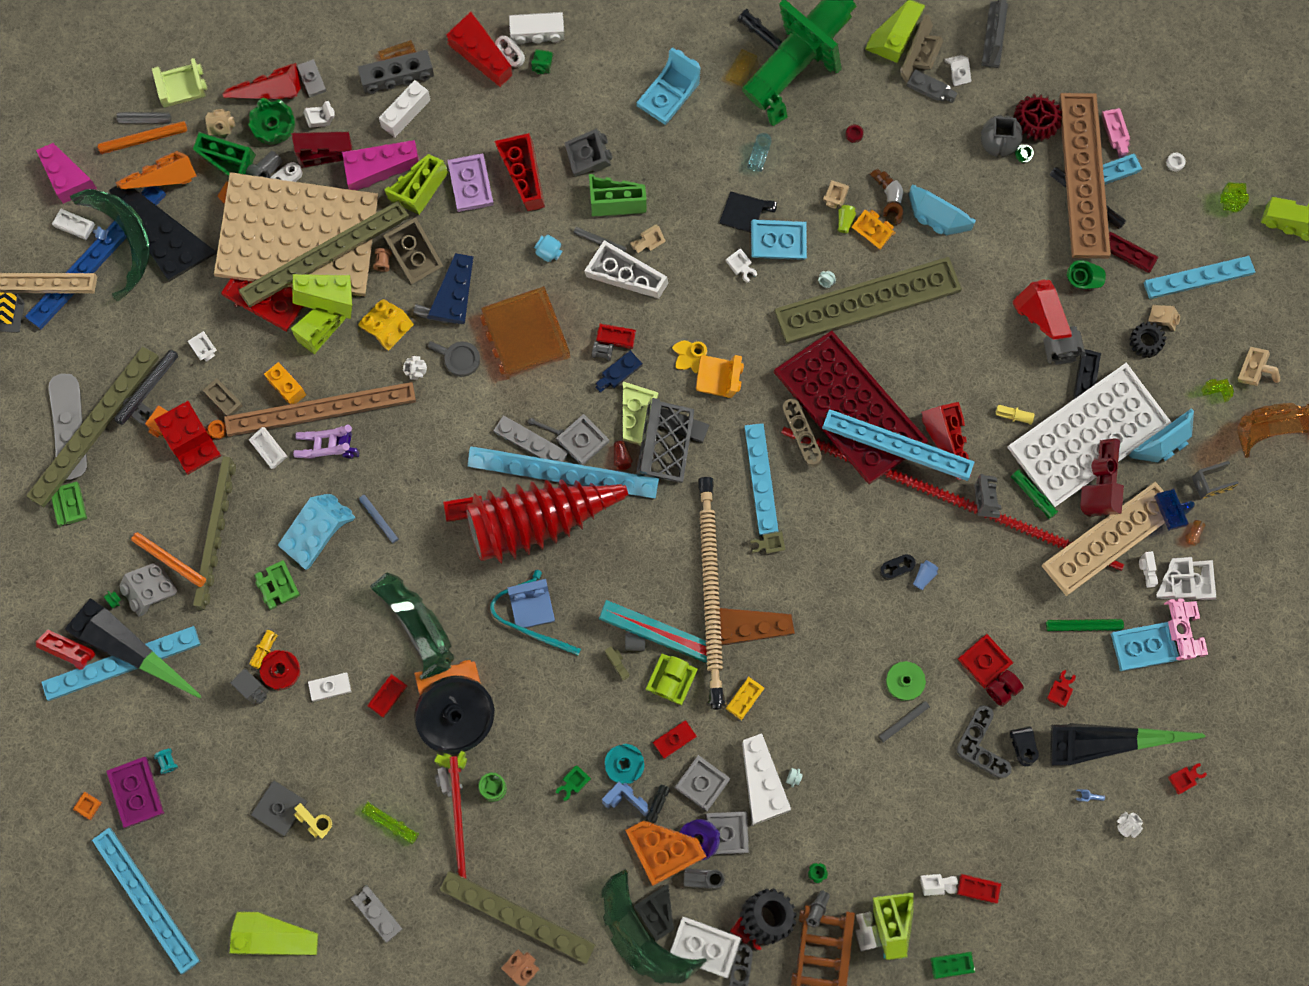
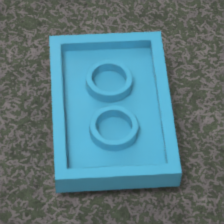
M752 220L751 257L805 260L807 258L806 222Z
M1168 622L1111 633L1120 672L1178 661L1176 660L1179 657L1175 641H1172Z

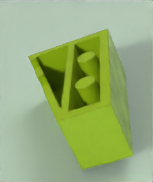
M293 274V304L315 310L316 308L328 310L330 314L335 312L351 319L352 294L350 275Z

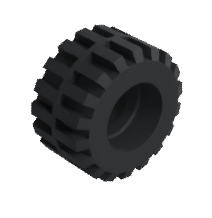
M769 888L764 889L748 898L741 907L743 911L740 912V917L743 918L740 924L745 927L744 933L750 935L749 939L751 941L756 939V943L759 945L762 943L763 945L775 944L789 936L788 934L794 930L793 926L796 925L794 918L797 917V913L793 912L794 904L789 902L791 899L788 896L785 898L784 892L780 891L777 893V889L773 888L771 890ZM762 907L772 912L775 919L774 927L764 921Z

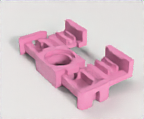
M1170 599L1166 601L1164 605L1169 604L1172 620L1168 621L1172 641L1177 640L1180 654L1176 660H1190L1196 656L1203 657L1208 655L1205 638L1202 637L1197 640L1192 638L1189 617L1193 621L1200 619L1197 602H1184V599ZM1177 625L1183 627V634L1178 633Z

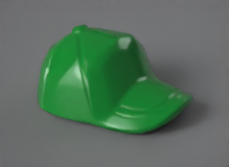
M1077 260L1068 268L1067 280L1072 286L1079 289L1100 288L1105 284L1106 273L1102 267L1096 264Z

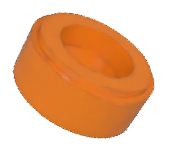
M221 420L212 421L207 428L208 434L216 440L224 438L227 434L226 424Z

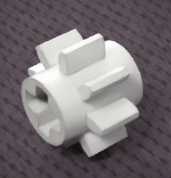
M412 356L411 359L407 358V361L404 362L403 371L406 376H410V379L418 380L419 377H423L426 373L427 366L424 360H420V356Z
M1125 812L1117 820L1119 823L1117 828L1125 837L1132 835L1135 838L1143 830L1141 827L1143 822L1135 813L1128 815Z

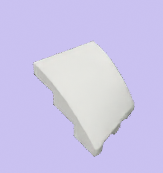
M1192 557L1172 558L1160 589L1156 594L1157 598L1216 600L1213 560L1193 562ZM1193 566L1202 567L1201 576L1198 573H1194Z

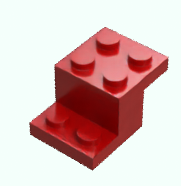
M189 401L154 419L187 475L221 456Z

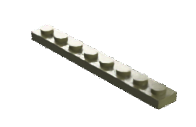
M223 456L199 573L206 578V582L202 587L197 586L193 606L199 610H205L206 605L210 603L211 595L209 594V588L214 583L212 572L213 567L216 568L218 563L216 552L217 549H220L222 543L220 532L225 528L224 512H227L229 508L227 496L228 493L232 492L233 485L230 481L231 476L235 475L236 464H234L231 457Z
M452 871L448 872L440 888V891L587 964L596 945Z

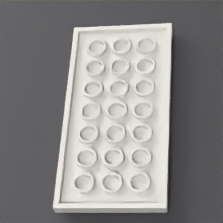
M1125 363L1011 443L1007 448L1043 495H1046L1047 500L1053 507H1056L1097 477L1092 472L1091 464L1093 460L1099 457L1100 440L1113 438L1120 440L1119 462L1172 422L1129 365Z

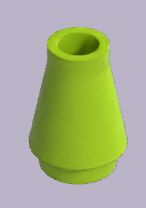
M850 205L841 206V209H839L838 232L849 233L851 224L856 216L855 207Z

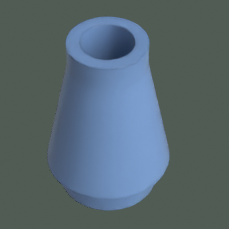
M925 560L920 565L913 585L923 590L938 574L939 568Z

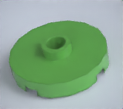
M908 661L899 662L892 666L886 677V685L890 694L902 701H910L919 697L926 684L925 674L922 669L915 663ZM903 678H908L909 684L904 683Z

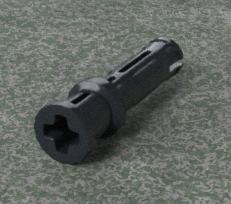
M745 9L737 19L739 23L742 22L749 28L750 32H755L777 50L782 41L763 26L759 18H755L749 9Z

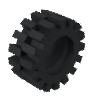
M1143 322L1136 326L1129 338L1131 340L1129 344L1133 346L1132 351L1136 350V354L1138 356L1142 354L1144 358L1146 356L1148 358H1151L1153 355L1156 356L1166 343V336L1163 337L1165 332L1160 331L1162 329L1161 326L1156 328V323L1150 325V322L1146 324ZM1144 334L1151 335L1154 339V344L1152 346L1143 344L1141 336Z

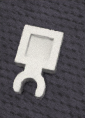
M741 248L725 260L736 275L740 272L743 274L742 278L746 283L750 281L747 277L748 273H751L754 277L757 276V272L748 267L752 262Z
M1153 551L1145 552L1139 559V567L1146 576L1147 588L1155 587V585H1158V579L1155 574Z

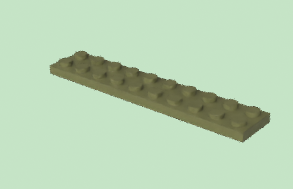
M946 257L775 308L774 312L787 345L830 332L831 330L840 329L961 292L962 288L950 258Z

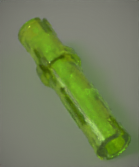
M367 802L361 813L392 831L394 836H400L412 845L417 840L419 833L407 827L402 820L394 819L370 802Z

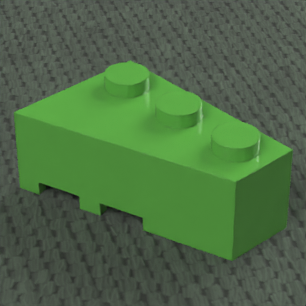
M589 174L592 217L647 213L645 185L628 181L618 182L611 180L609 177L603 179L595 177L594 174Z

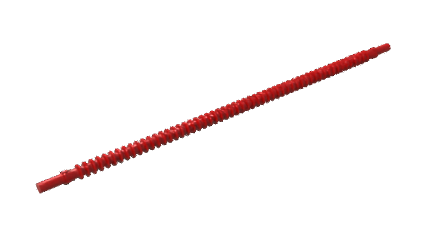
M783 427L781 434L795 439L792 430ZM809 437L801 439V443L810 444L812 441ZM819 438L816 440L820 451L824 450V453L829 452L830 456L834 454L835 458L839 456L840 460L844 458L845 462H847L846 457L835 445L826 444L824 440L821 442ZM891 469L884 474L886 478L896 479L897 483L901 481L902 485L906 483L907 487L910 485L912 489L915 487L917 491L922 490V493L927 492V495L932 494V497L937 496L938 499L947 500L949 504L952 502L954 506L957 504L959 508L962 506L964 510L967 508L969 512L974 511V514L978 513L975 501L969 502V499L964 500V497L954 496L953 492L949 494L948 490L944 492L943 488L939 490L938 486L935 488L933 484L928 485V482L923 483V480L918 481V478L913 479L912 476L908 477L907 474L898 473L896 469L894 471ZM1006 514L1000 515L999 518L989 517L990 520L994 519L995 523L999 521L1001 525L1004 523L1006 527L1008 525L1011 529L1014 527L1016 531L1021 530V533L1026 532V535L1031 534V537L1041 538L1042 542L1046 540L1048 544L1051 542L1053 546L1056 544L1058 548L1063 547L1064 549L1072 543L1069 542V539L1064 540V537L1058 538V535L1048 534L1047 530L1043 532L1042 528L1038 530L1037 526L1033 528L1032 524L1027 525V522L1022 523L1021 520L1016 521V518L1011 519V516L1006 517ZM1114 561L1108 566L1122 571L1124 564Z

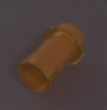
M1194 520L1190 532L1185 535V541L1193 546L1200 543V536L1206 524L1202 523V521Z

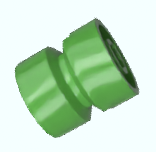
M485 774L479 782L480 793L486 800L497 802L504 798L507 786L499 774Z

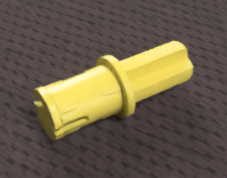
M998 405L996 408L997 416L1012 419L1013 422L1016 420L1030 425L1033 423L1035 413L1018 410V407L1014 409L1003 405Z

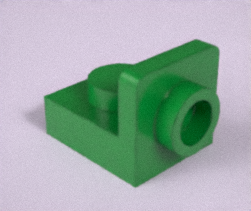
M536 49L534 59L531 61L532 71H535L537 74H549L553 52Z

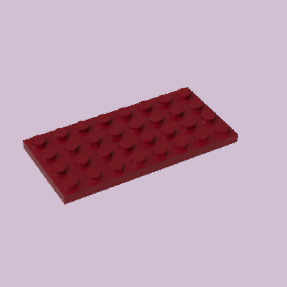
M832 330L774 369L773 373L821 429L830 409L924 444L928 443V439ZM822 429L869 485L905 460V458Z

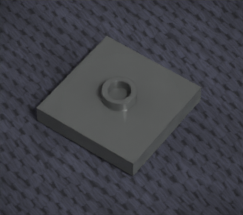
M273 780L251 815L286 837L297 820L294 815L297 811L294 808L299 803L305 807L308 801Z

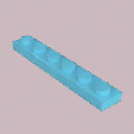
M1250 256L1145 280L1144 286L1149 299L1253 275L1255 269Z
M762 423L744 426L759 536H763L764 533L778 531L764 424Z

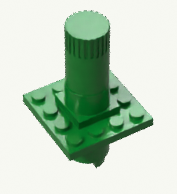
M782 0L779 3L780 13L784 23L785 34L788 37L741 88L747 98L758 108L765 111L770 106L767 104V98L774 101L775 93L780 95L813 59L817 62L821 60L825 63L824 67L829 72L834 71L837 74L841 71L838 43L833 38L852 18L850 13L857 7L853 0H821L807 16H804L787 0Z

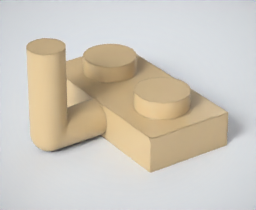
M1250 347L1238 377L1240 383L1258 386L1263 372L1270 373L1275 383L1280 382L1278 368L1266 365L1270 355L1269 350Z

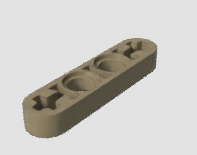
M788 399L783 403L784 415L806 464L810 467H817L822 462L820 449L798 401ZM789 405L795 407L796 416L793 417L791 410H788ZM795 421H803V428H794L793 424ZM809 437L812 441L809 445L805 446L801 444V439ZM812 449L814 456H817V461L813 462V460L810 459V453L808 450Z

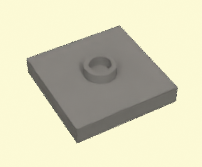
M584 414L556 438V441L580 465L586 464L610 442Z
M698 755L677 783L675 789L707 812L731 778Z
M747 812L706 813L707 821L711 822L720 832L719 847L715 854L749 853Z

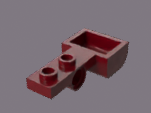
M1119 439L1100 440L1099 457L1093 460L1091 464L1092 472L1097 476L1096 485L1083 486L1081 492L1080 506L1082 512L1087 516L1122 514L1124 485L1117 483Z

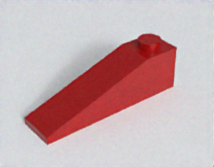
M1042 279L1031 282L1013 300V305L1021 316L1026 315L1030 323L1039 325L1040 330L1051 339L1072 337L1058 294L1050 280Z
M959 402L922 411V422L937 448L969 459L967 452L963 451L964 443H967L966 436L961 434V426H965Z

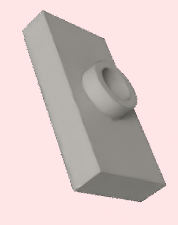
M314 59L297 65L309 97L327 92Z

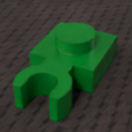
M775 93L774 101L767 98V104L771 106L767 109L770 124L775 126L788 117L786 106L782 102V97Z
M576 765L563 778L566 785L558 787L556 794L558 795L561 791H566L567 795L563 799L566 802L570 799L573 790L578 794L591 778Z

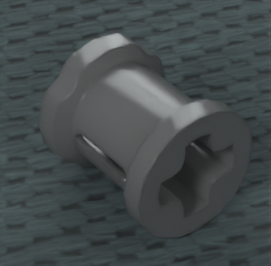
M595 341L592 358L597 356L611 361L614 345L598 344Z

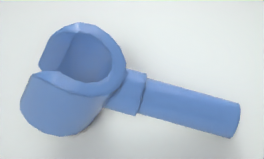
M98 226L97 229L93 230L96 238L106 240L108 230H102Z
M1087 789L1076 790L1082 793V798H1076L1077 801L1087 802L1090 799L1105 800V796L1092 794Z

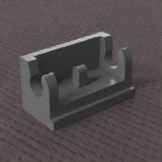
M980 474L974 485L978 516L999 518L1001 515L999 512L1001 505L998 504L996 484L988 483L997 482V478Z

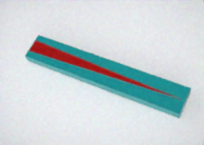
M606 600L604 602L599 620L707 663L706 640Z

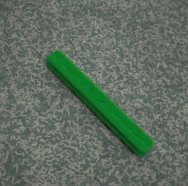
M1122 619L1046 621L1047 631H1117L1124 629V621Z

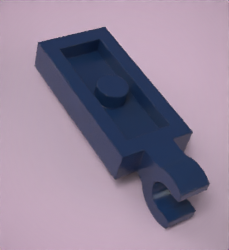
M630 350L602 372L604 378L596 382L597 386L595 388L600 393L610 385L616 388L642 367L643 363Z

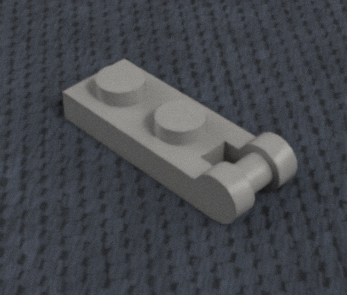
M366 885L362 888L363 891L358 895L355 894L351 900L384 941L388 943L403 928L370 887ZM369 897L371 902L365 906L363 901Z

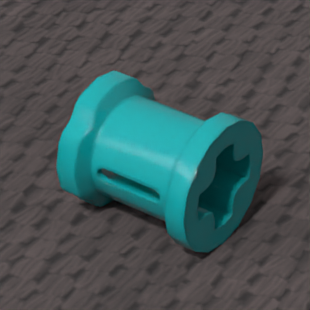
M171 748L159 751L154 755L160 764L161 774H167L178 769V765L174 763L171 755Z

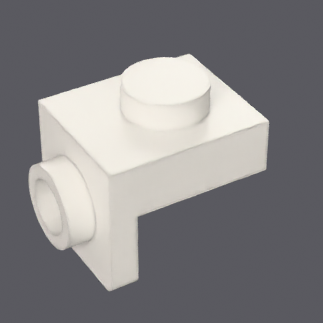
M325 101L322 107L305 108L304 115L309 128L330 125L334 118V109L330 106L329 101Z
M204 331L188 340V343L200 360L208 361L215 356L214 352L217 350Z

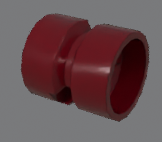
M1010 670L1004 671L998 677V681L994 680L986 687L988 695L1001 707L1011 700V696H1016L1024 689L1019 678Z

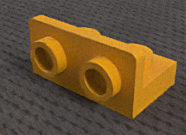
M865 209L852 228L881 250L890 237L896 234L893 231L894 226L888 221L883 223L879 220L880 215L871 209L869 212Z

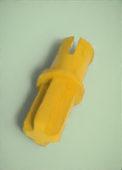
M266 630L260 644L256 645L257 650L250 661L252 667L256 669L261 667L263 658L271 652L270 649L278 637L277 634Z

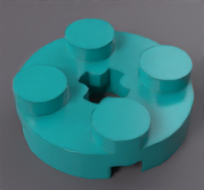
M622 744L613 747L607 753L605 770L609 778L615 783L620 782L622 785L624 783L632 784L643 774L645 767L644 758L640 750L635 746ZM627 759L629 760L628 764L630 767L623 770L619 762Z

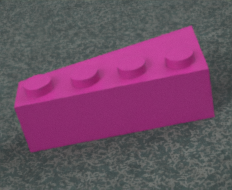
M415 140L342 152L349 190L356 191L372 186V184L381 180L389 179L393 175L411 170V167L419 162Z

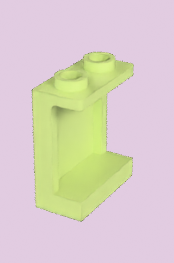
M195 58L191 59V65L161 72L159 67L152 68L159 99L163 107L206 97L204 90H207L205 79H201L200 76L203 74L201 64L196 63Z

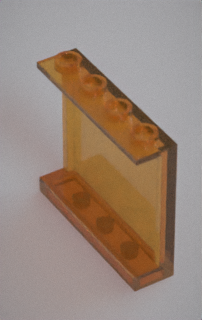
M545 286L481 308L482 315H479L482 325H486L488 328L486 336L489 342L493 341L494 348H492L494 357L495 359L499 358L501 363L498 365L501 375L505 374L507 380L510 379L509 375L560 357L563 360L570 358L568 345Z

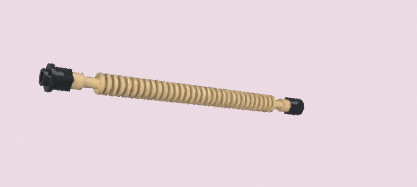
M701 477L698 479L701 502H703V510L700 511V529L703 558L705 631H707L705 632L707 636L706 655L707 670L711 671L712 678L707 706H710L712 710L723 709V706L727 705V701L724 699L722 681L719 679V671L723 670V666H721L723 661H721L720 602H718L715 511L711 510L714 483L712 477Z

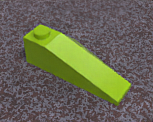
M913 0L905 2L872 34L865 50L898 63L925 5Z
M237 912L231 931L230 953L317 955L318 934L259 912Z

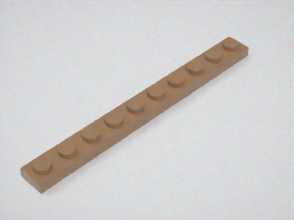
M413 382L225 416L226 431L228 437L257 432L262 427L268 430L416 402Z

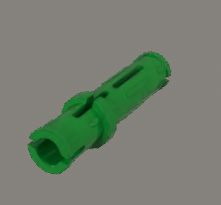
M1020 469L1011 475V478L1035 503L1034 506L1038 507L1049 520L1058 513V510L1047 500L1046 495L1040 493Z

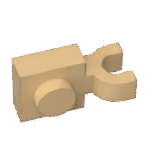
M654 225L641 233L642 239H637L631 242L630 245L633 250L636 249L637 253H639L646 247L651 251L666 241L660 227Z

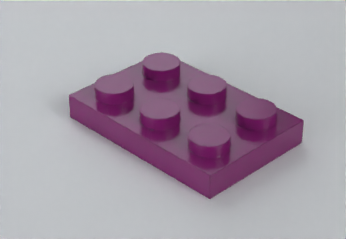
M147 757L139 758L106 771L123 828L126 829L165 814Z

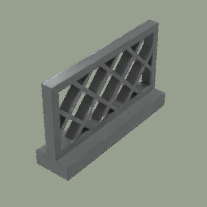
M1007 0L990 1L982 66L999 68L1008 8Z
M652 398L648 402L637 475H647L680 483L683 482L695 409L660 402V399ZM661 407L668 408L672 415L664 420L660 414ZM678 413H689L688 421L682 423L677 416ZM672 417L679 424V427L673 431L666 422ZM663 424L669 433L661 438L657 429ZM680 428L686 434L685 439L681 442L674 434ZM669 435L676 442V445L670 449L663 441ZM659 442L666 450L660 456L654 450L655 445ZM677 446L683 452L682 457L678 460L671 452ZM667 453L674 462L668 467L660 459ZM656 460L663 468L659 473L651 471L652 463ZM676 465L680 470L679 477L672 476L668 469Z

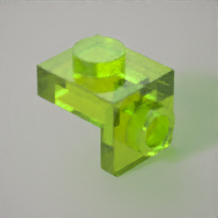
M1228 378L1218 381L1217 379H1211L1205 382L1206 384L1201 389L1203 396L1221 392L1224 402H1228L1234 394L1233 386L1229 384Z

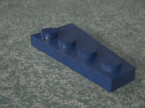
M455 253L427 319L465 324L474 256Z

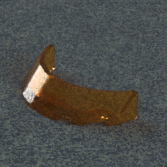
M1294 403L1274 404L1252 410V414L1249 416L1244 415L1237 426V434L1245 458L1250 457V450L1255 444L1266 438L1287 433H1309V404L1302 407Z

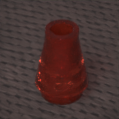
M615 442L614 466H616L617 470L631 468L633 460L625 446V442Z

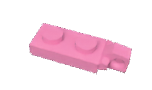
M1121 109L1103 111L1101 116L1110 144L1113 149L1117 150L1119 158L1126 157L1127 153H1129L1127 147L1130 145V137Z

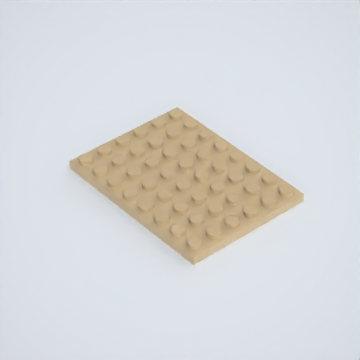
M230 173L214 276L254 282L376 214L378 194ZM373 239L309 275H350L351 294L365 297Z

